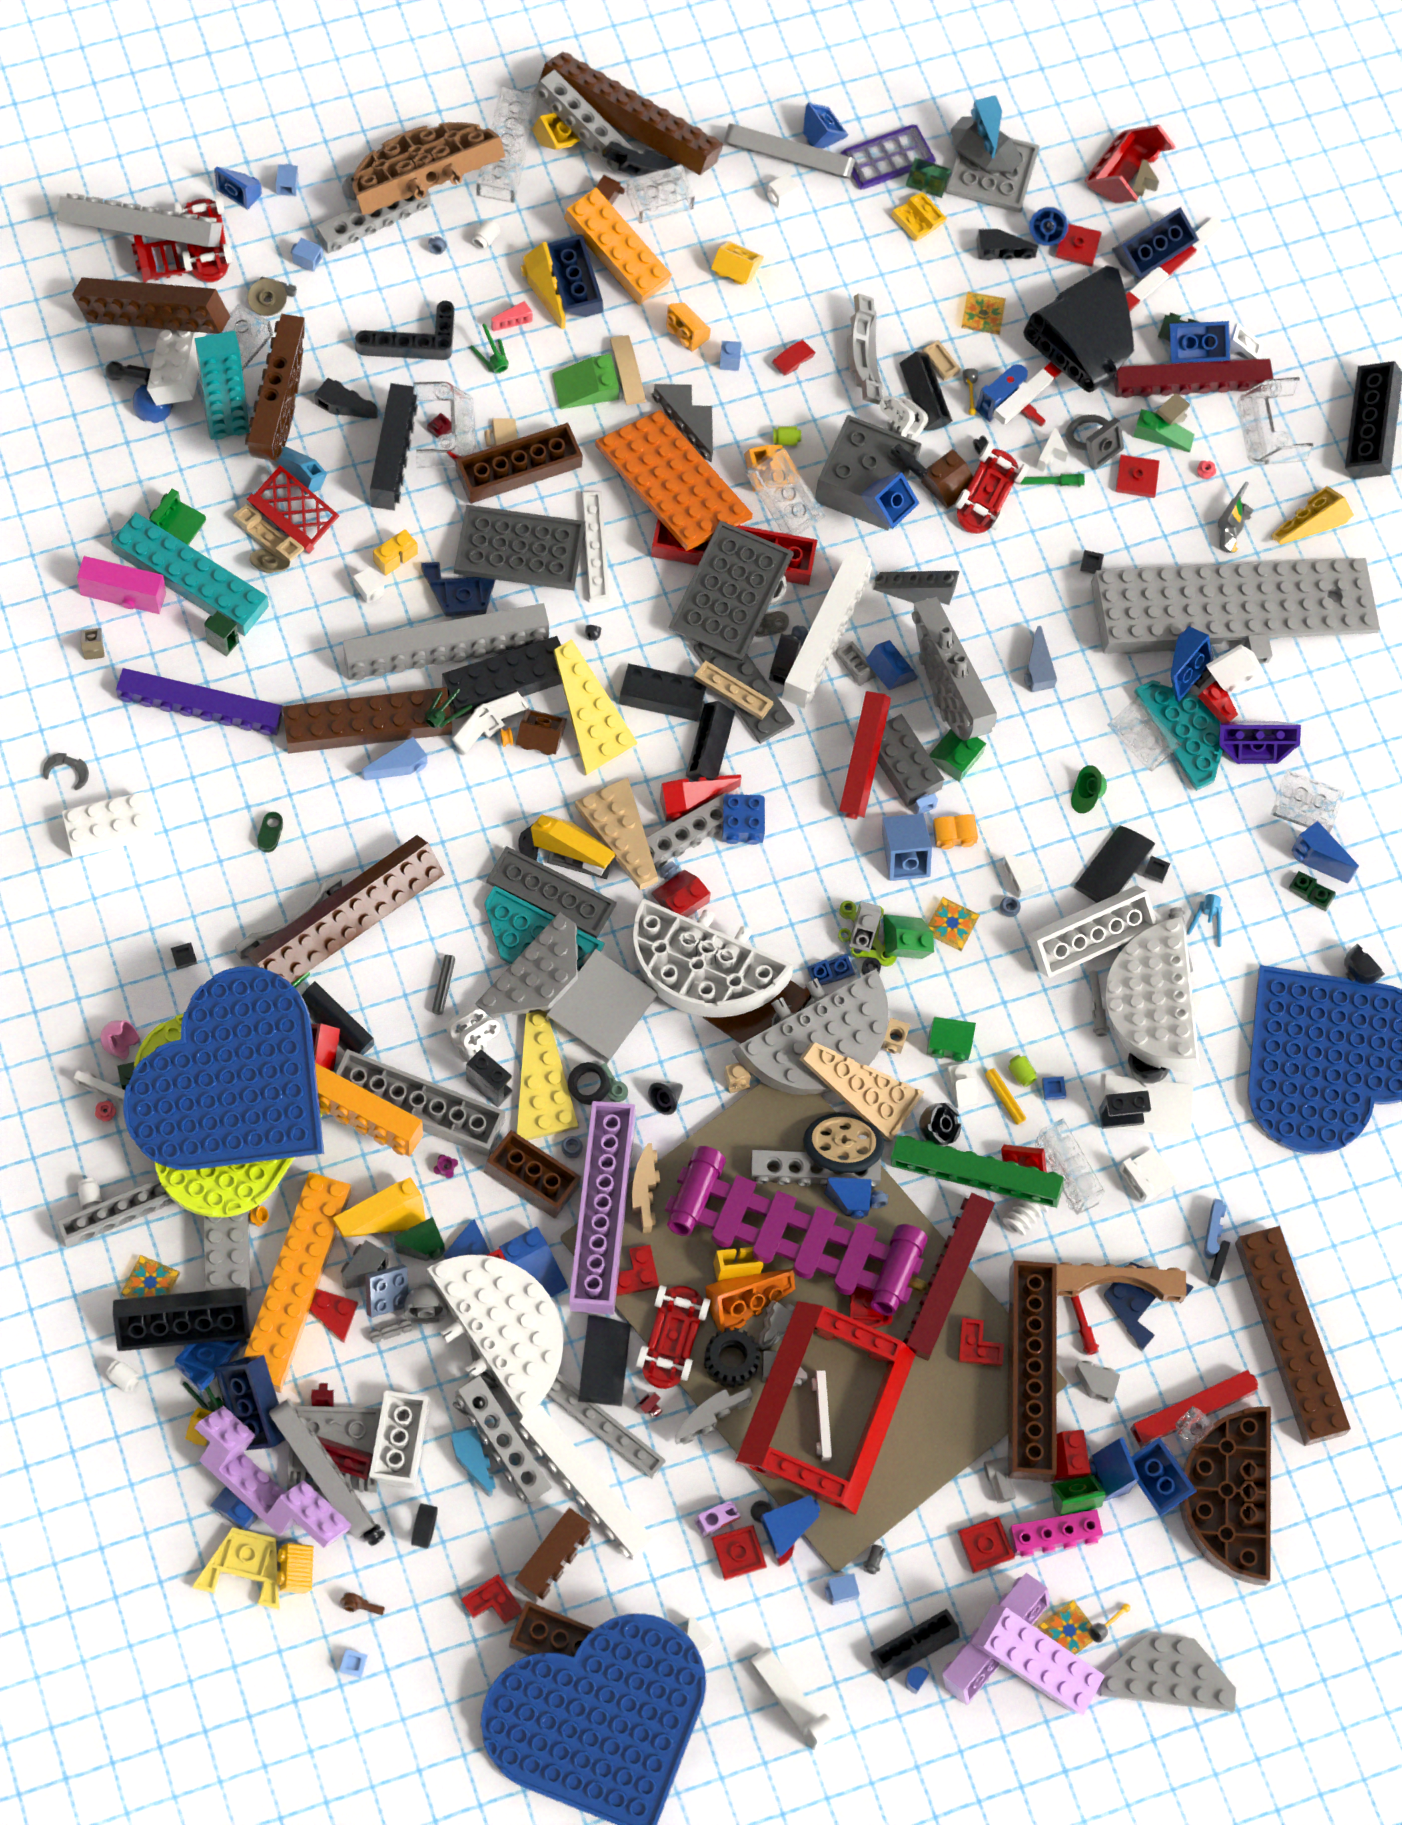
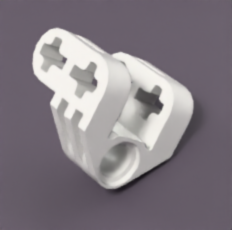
M885 396L880 401L881 411L889 417L887 430L912 440L920 435L928 422V415L924 410L908 398ZM888 401L891 402L894 409L888 408ZM915 415H919V422H916Z
M472 1006L449 1020L446 1030L455 1048L463 1059L468 1062L479 1050L487 1052L486 1042L499 1033L500 1025L492 1017H486V1013L482 1009ZM477 1013V1019L473 1020L475 1018L474 1014ZM459 1024V1025H460V1026H459V1029H460V1030L456 1031V1029H457L456 1025ZM488 1024H491L490 1030L487 1031V1029H488V1026H487V1025H488Z

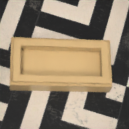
M939 340L922 349V353L929 355L933 368L943 381L960 373L961 368Z

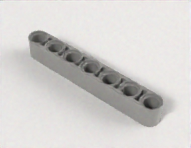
M731 123L728 124L723 143L846 179H850L855 159Z
M286 1399L270 1410L271 1418L327 1500L352 1525L349 1532L353 1537L358 1538L375 1526L373 1518L290 1399Z

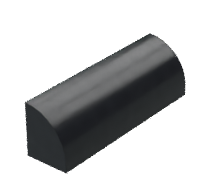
M915 351L899 364L913 402L928 415V422L923 430H936L951 423L952 418L929 355Z
M720 701L704 704L685 775L693 781H698L700 777H706L710 781L719 776L736 712Z
M316 981L301 995L307 1006L310 1018L316 1024H324L340 1029L338 1045L345 1052L348 1049L364 1055L374 1046V1038Z
M946 1608L870 1652L874 1666L883 1682L960 1638L959 1625Z

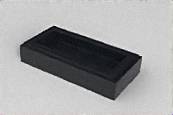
M1223 1240L1220 1243V1249L1216 1254L1208 1280L1209 1286L1216 1287L1219 1283L1231 1242Z

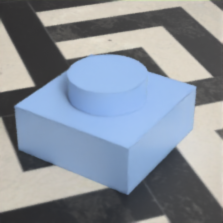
M935 793L931 795L924 794L916 800L914 806L916 814L925 813L936 808L938 799Z
M345 1649L339 1672L362 1678L368 1655Z

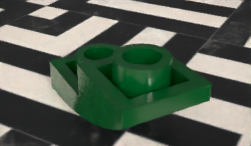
M1298 871L1289 886V889L1300 898L1325 912L1336 896L1335 891L1318 884L1317 879Z

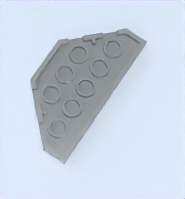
M560 912L475 1003L476 1006L492 1018H498L500 1015L510 1013L512 1015L529 1013L530 1010L537 1009L542 1011L550 1010L578 980L576 924Z
M1150 1633L1102 1673L1105 1676L1101 1682L1100 1697L1227 1712L1235 1711L1236 1687L1195 1638Z

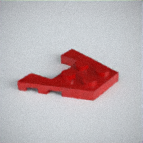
M856 1286L854 1293L850 1294L849 1317L874 1329L892 1325L893 1315L880 1314L871 1307L873 1293ZM834 1336L831 1337L830 1339H827V1338H826V1340H828V1341H829V1340H833V1339H837V1338L834 1337Z

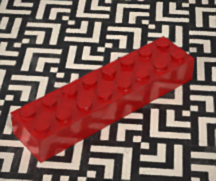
M657 519L651 557L699 565L710 540L686 551L664 524ZM741 525L737 526V528L793 551L794 555L784 574L786 582L809 586L817 539Z

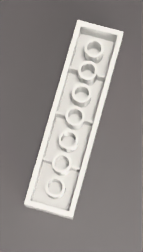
M851 549L848 550L785 681L783 700L805 708L807 702H812L815 688L822 681L824 669L827 670L830 664L832 652L835 653L839 645L838 640L840 636L844 635L847 628L846 623L853 616L854 606L861 599L863 587H866L869 582L872 570L870 557Z

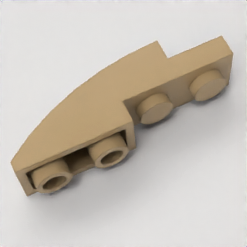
M652 1143L646 1145L640 1156L632 1186V1213H641L643 1233H651L652 1225H656L655 1212L650 1211V1205L653 1204V1193L648 1192L655 1191L656 1183H660L659 1170H655L654 1163L658 1162L657 1150L652 1149Z

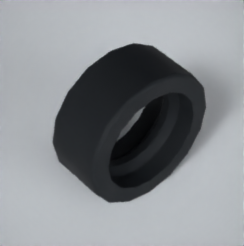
M591 1062L581 1063L574 1067L567 1081L568 1089L572 1096L580 1103L592 1105V1101L600 1102L604 1100L610 1089V1079L602 1067ZM595 1072L600 1077V1087L591 1095L581 1094L577 1089L578 1080L585 1073Z
M423 1503L419 1505L411 1545L429 1548L435 1528L438 1507Z

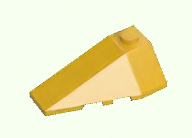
M555 113L539 116L532 128L539 144L554 150L571 147L581 140Z
M542 242L523 257V265H520L521 274L523 277L526 276L529 286L559 327L565 329L566 318L560 294L556 295L558 293L556 276L552 277L553 264L547 243Z
M1326 486L1307 500L1308 505L1303 509L1299 508L1295 512L1296 516L1292 520L1285 521L1271 537L1280 545L1343 525L1354 514L1345 497L1329 486Z
M541 814L531 827L533 843L536 847L603 869L616 856L615 852L571 821Z
M411 1177L389 1186L332 1219L343 1238L367 1236L369 1233L380 1232L381 1234H388L392 1231H400L401 1233L426 1220L422 1195Z

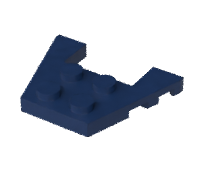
M439 562L421 563V570L446 617L487 613L496 580L480 577L441 579Z
M1130 1262V1263L1128 1264V1265H1134V1266H1136L1137 1268H1142V1269H1145V1268H1146V1267L1140 1266V1265H1138V1264H1135V1263H1133V1262ZM1113 1283L1103 1296L1117 1317L1121 1319L1129 1335L1136 1341L1139 1350L1143 1351L1155 1334L1139 1323L1138 1320L1156 1299V1296L1143 1288L1131 1284ZM1187 1283L1186 1297L1194 1288L1192 1285Z

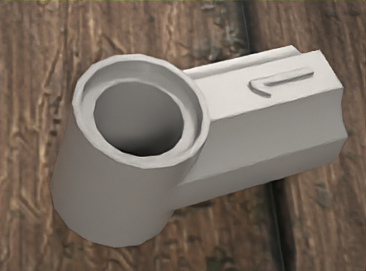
M1001 1457L983 1462L988 1481H991L997 1503H1005L1015 1499L1016 1495L1011 1479H1008L1007 1458Z

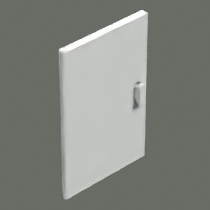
M1105 1075L1104 1098L1109 1094L1147 1090L1149 1092L1151 1111L1143 1113L1144 1125L1117 1127L1115 1129L1191 1137L1194 1085L1166 1081L1146 1084L1132 1077Z

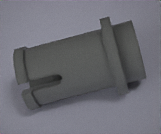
M873 1544L867 1561L863 1563V1570L873 1575L879 1572V1565L886 1549L880 1545Z

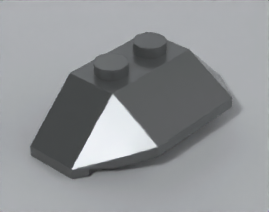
M962 116L950 130L954 149L984 171L1011 174L1023 161L1011 138L1000 130L995 157L991 159L989 152H986L984 148V139L978 133L977 122L972 119V116Z

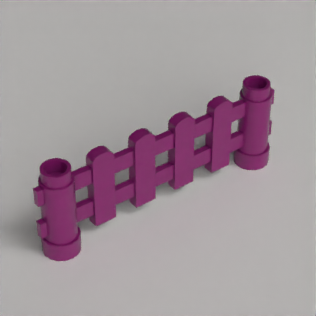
M698 1146L694 1149L688 1163L689 1168L683 1166L677 1182L681 1184L676 1197L671 1195L665 1207V1211L670 1216L667 1227L673 1233L689 1236L693 1228L699 1224L713 1230L711 1239L719 1246H731L734 1238L753 1245L752 1256L760 1262L770 1263L775 1254L794 1261L793 1272L800 1278H812L815 1270L835 1277L833 1287L841 1294H853L856 1286L873 1293L871 1307L883 1315H894L901 1303L907 1305L912 1292V1288H909L908 1284L912 1274L918 1276L924 1260L919 1257L923 1254L928 1240L927 1235L921 1229L909 1224L897 1225L891 1237L890 1246L874 1240L878 1231L876 1228L858 1222L854 1232L834 1225L837 1213L817 1206L814 1216H810L794 1209L797 1201L796 1197L778 1190L773 1201L753 1193L757 1182L736 1175L733 1185L718 1180L726 1164L724 1155L708 1146ZM710 1195L726 1201L721 1214L705 1208ZM746 1209L766 1217L761 1230L741 1222ZM787 1225L806 1232L802 1246L782 1238ZM827 1241L847 1248L843 1261L822 1254ZM867 1257L884 1263L879 1276L863 1270Z

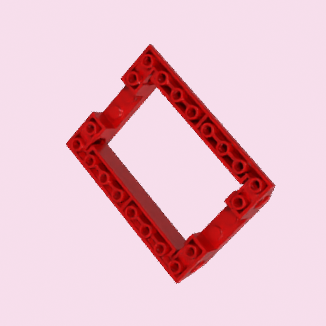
M797 1301L735 1462L774 1480L779 1477L816 1493L815 1498L856 1515L916 1354L903 1341L830 1308ZM814 1331L827 1339L833 1336L870 1352L869 1358L890 1364L887 1366L845 1480L770 1447Z

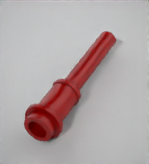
M1079 1295L1070 1297L1080 1326L1078 1332L1084 1346L1082 1350L1086 1352V1355L1096 1354L1099 1352L1098 1348L1100 1346L1096 1344L1092 1327L1088 1326Z

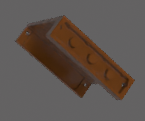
M790 980L776 997L755 1010L729 1017L703 1016V1019L741 1044L772 1027V1019L776 1011L771 1003L783 997L787 1006L792 1005L789 1010L795 1014L802 1008L804 1009L812 995L807 987L803 989Z

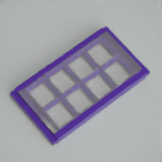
M912 124L851 146L840 153L855 159L851 174L860 190L922 169L936 162L917 124Z

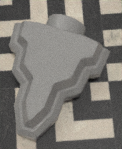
M774 1300L771 1301L766 1308L768 1314L764 1319L765 1328L759 1335V1348L766 1350L775 1346L779 1340L783 1339L795 1308L793 1305L786 1303L783 1306Z

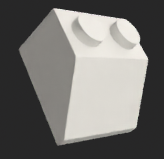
M1241 644L1206 665L1222 689L1229 693L1239 691L1242 685L1247 682L1256 681L1260 677L1259 675L1264 673L1254 652Z

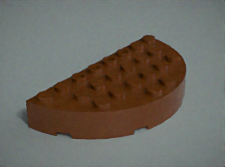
M282 313L280 320L275 323L274 333L276 335L271 338L270 349L272 351L267 353L266 364L268 366L262 372L263 385L259 384L258 387L259 400H255L253 409L255 416L250 418L249 423L251 431L245 437V445H248L251 457L278 461L283 454L282 447L286 446L295 411V398L299 389L304 351L302 345L305 337V317Z
M1260 1406L1246 1408L1229 1414L1215 1422L1201 1435L1189 1452L1182 1468L1197 1492L1179 1503L1184 1526L1191 1540L1212 1565L1240 1581L1266 1586L1271 1581V1407Z

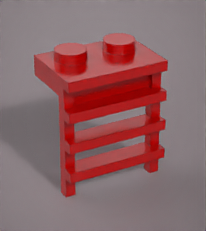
M133 235L135 243L131 244L133 255L138 257V260H135L137 272L142 274L144 283L147 280L155 279L157 281L162 277L171 278L170 276L173 275L182 276L183 273L190 272L180 266L175 244L182 242L163 240L143 244L142 235ZM166 245H171L177 268L175 270L169 271L164 250ZM160 247L164 272H157L152 248Z

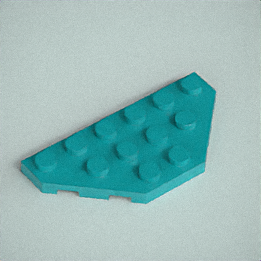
M1154 680L1135 688L1136 696L1194 789L1198 791L1214 783L1223 748L1219 745V724L1222 723L1199 699L1198 695L1187 692L1177 702L1175 701L1173 687L1161 685L1160 682Z
M494 886L484 902L500 959L509 964H512L555 918L497 886ZM577 929L576 944L578 947L577 968L584 966L582 961L588 952L592 954L595 949L601 952L605 946V943L579 929Z

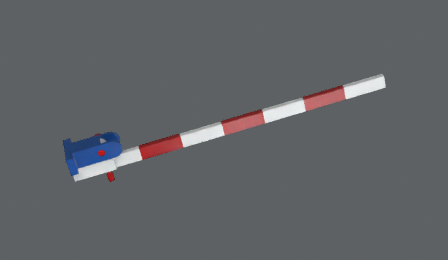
M1216 216L1212 217L1196 232L1199 238L1198 242L1154 269L1126 294L1129 312L1225 227V224ZM1050 362L1031 380L1025 383L1028 376L1027 369L1023 365L1015 364L991 385L988 386L986 384L981 389L975 409L989 422L995 418L1002 425L1007 424L1015 415L1021 412L1028 419H1032L1042 427L1046 420L1029 403L1057 378L1062 371Z

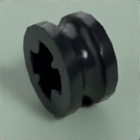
M983 435L979 437V440L977 438L973 440V446L979 455L988 443L987 438Z
M872 957L864 960L861 969L863 975L870 972L869 964H872L873 968H877L878 974L880 973L881 964L879 960Z
M375 1524L373 1528L363 1534V1538L368 1540L370 1546L378 1544L386 1535L384 1530H380L381 1526L379 1524Z

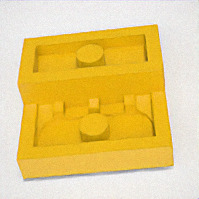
M923 192L909 198L906 204L894 209L891 213V216L915 242L937 229L947 220V217Z

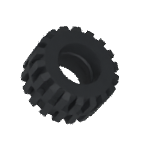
M725 1328L724 1332H721V1330L716 1332V1336H712L707 1344L704 1365L708 1369V1375L713 1376L714 1382L720 1381L721 1386L725 1387L726 1384H730V1387H735V1384L742 1386L745 1381L749 1382L757 1371L760 1359L759 1345L754 1342L755 1338L752 1335L750 1337L747 1335V1331L739 1332V1328H734V1331H730V1328ZM726 1348H736L743 1353L745 1362L739 1367H728L721 1362L719 1354Z

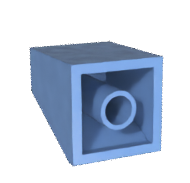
M924 814L882 817V837L889 880L896 881L930 877L932 845Z

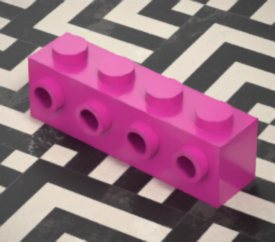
M1097 1509L1011 1525L1008 1530L1014 1556L1021 1555V1558L1033 1556L1034 1552L1042 1551L1043 1554L1056 1551L1055 1548L1064 1547V1550L1073 1549L1080 1543H1085L1086 1546L1094 1545L1103 1536Z

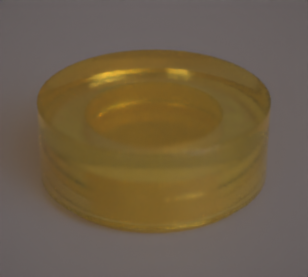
M911 1276L908 1287L924 1292L928 1284L917 1277Z

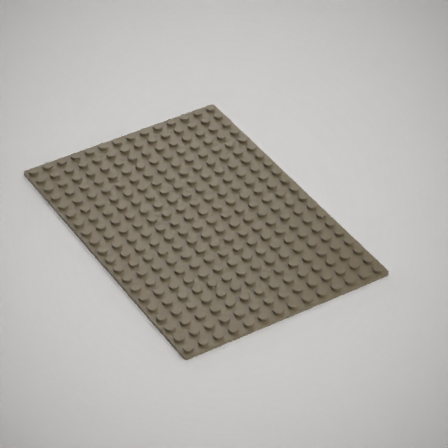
M761 1082L654 1164L655 1170H659L660 1183H656L655 1191H648L653 1193V1204L650 1205V1211L655 1212L656 1225H652L651 1233L642 1232L641 1213H632L633 1181L628 1184L619 1272L633 1270L629 1254L630 1248L651 1245L659 1287L660 1285L666 1286L667 1291L675 1286H688L697 1291L704 1301V1298H706L705 1286L717 1282L713 1265L716 1252L719 1250L736 1249L737 1253L734 1259V1263H736L740 1248L754 1246L735 1238L731 1246H719L711 1239L713 1230L699 1224L693 1228L689 1236L677 1235L667 1227L670 1216L665 1211V1207L671 1195L677 1196L681 1184L677 1182L683 1166L689 1168L688 1163L694 1149L698 1146H708L722 1153L726 1158V1164L718 1180L733 1185L736 1175L750 1180L752 1150L806 1152L803 1137L809 1125L822 1116L836 1113L835 1110L819 1093L808 1095L790 1094L771 1088ZM840 1126L842 1130L850 1129L848 1126ZM827 1131L821 1132V1134L824 1136L831 1135V1133ZM825 1146L820 1147V1149L823 1151L830 1150L828 1147ZM858 1150V1151H856V1152L859 1153V1154H866V1153H867V1152L864 1151V1150ZM769 1165L767 1167L768 1170L771 1172L778 1171V1168L775 1165ZM881 1165L879 1187L871 1189V1193L882 1190L883 1193L889 1195L887 1199L888 1204L885 1207L875 1209L871 1207L870 1203L868 1216L863 1219H853L851 1216H846L825 1195L826 1187H821L820 1184H811L810 1186H800L798 1183L778 1185L777 1182L756 1184L754 1194L772 1201L777 1190L797 1198L794 1209L810 1216H814L817 1206L837 1213L834 1225L854 1232L858 1222L876 1228L878 1231L874 1240L890 1246V1240L895 1227L900 1224L915 1226L927 1235L926 1246L923 1254L919 1257L924 1259L918 1276L912 1274L908 1287L912 1288V1292L907 1305L901 1303L897 1307L893 1315L892 1325L876 1328L878 1331L904 1341L907 1331H913L915 1325L911 1322L916 1311L920 1313L923 1305L919 1303L924 1292L929 1293L931 1286L928 1285L932 1273L937 1274L939 1267L936 1266L940 1254L945 1255L948 1248L944 1247L945 1238ZM796 1166L789 1167V1170L793 1173L800 1171ZM818 1167L810 1168L814 1174L821 1173ZM832 1171V1172H833L834 1174H836V1175L842 1174V1173H839V1172H834V1171ZM863 1171L854 1172L857 1176L864 1174ZM710 1195L705 1208L721 1214L726 1201ZM746 1209L741 1222L761 1230L766 1217ZM578 1223L564 1232L560 1238L561 1242L573 1256L575 1255ZM787 1225L782 1238L802 1246L806 1232ZM827 1241L822 1254L829 1257L834 1256L838 1260L843 1261L847 1248ZM775 1254L770 1263H763L761 1273L793 1269L795 1262ZM867 1257L863 1270L880 1274L884 1263ZM968 1266L929 1361L918 1356L914 1358L856 1515L815 1498L816 1493L779 1477L774 1480L750 1469L780 1507L810 1495L813 1500H817L820 1506V1512H818L820 1516L803 1535L834 1572L842 1570L1008 1434L1009 1313ZM815 1270L813 1277L810 1279L800 1278L794 1274L795 1290L778 1301L783 1306L789 1303L795 1307L797 1301L822 1305L847 1317L850 1316V1295L841 1294L833 1287L835 1278L828 1277L827 1274ZM659 1288L616 1296L615 1307L646 1345H648L659 1308L654 1306ZM768 1306L762 1309L763 1312L760 1315L752 1316L745 1321L747 1324L739 1328V1332L745 1330L748 1332L747 1335L749 1337L752 1335L755 1338V1343H758L759 1335L765 1328L764 1319L768 1314L766 1311ZM708 1309L705 1321H700L689 1359L693 1360L688 1380H681L679 1385L698 1407L707 1399L725 1389L729 1396H732L750 1388L753 1399L748 1407L741 1410L737 1407L731 1410L728 1416L721 1419L715 1417L717 1420L715 1428L738 1455L765 1382H762L763 1352L778 1351L782 1340H779L775 1346L766 1350L758 1349L760 1351L759 1365L755 1375L752 1376L749 1382L745 1381L742 1386L735 1384V1387H730V1384H726L725 1387L721 1386L720 1381L716 1383L713 1381V1376L708 1375V1369L704 1365L707 1344L712 1336L715 1337L716 1332H718ZM962 1318L984 1320L983 1341L1004 1343L1002 1367L958 1362ZM814 1331L800 1365L807 1373L806 1383L798 1387L792 1386L770 1447L845 1480L887 1366L890 1364L869 1358L870 1352L839 1338L828 1341ZM726 1348L719 1354L721 1362L728 1367H739L745 1362L743 1353L736 1348ZM1057 1370L1058 1394L1067 1386V1381ZM816 1371L826 1372L832 1456L830 1462H821V1457L816 1454V1442H819L816 1391H812L811 1379L815 1378Z

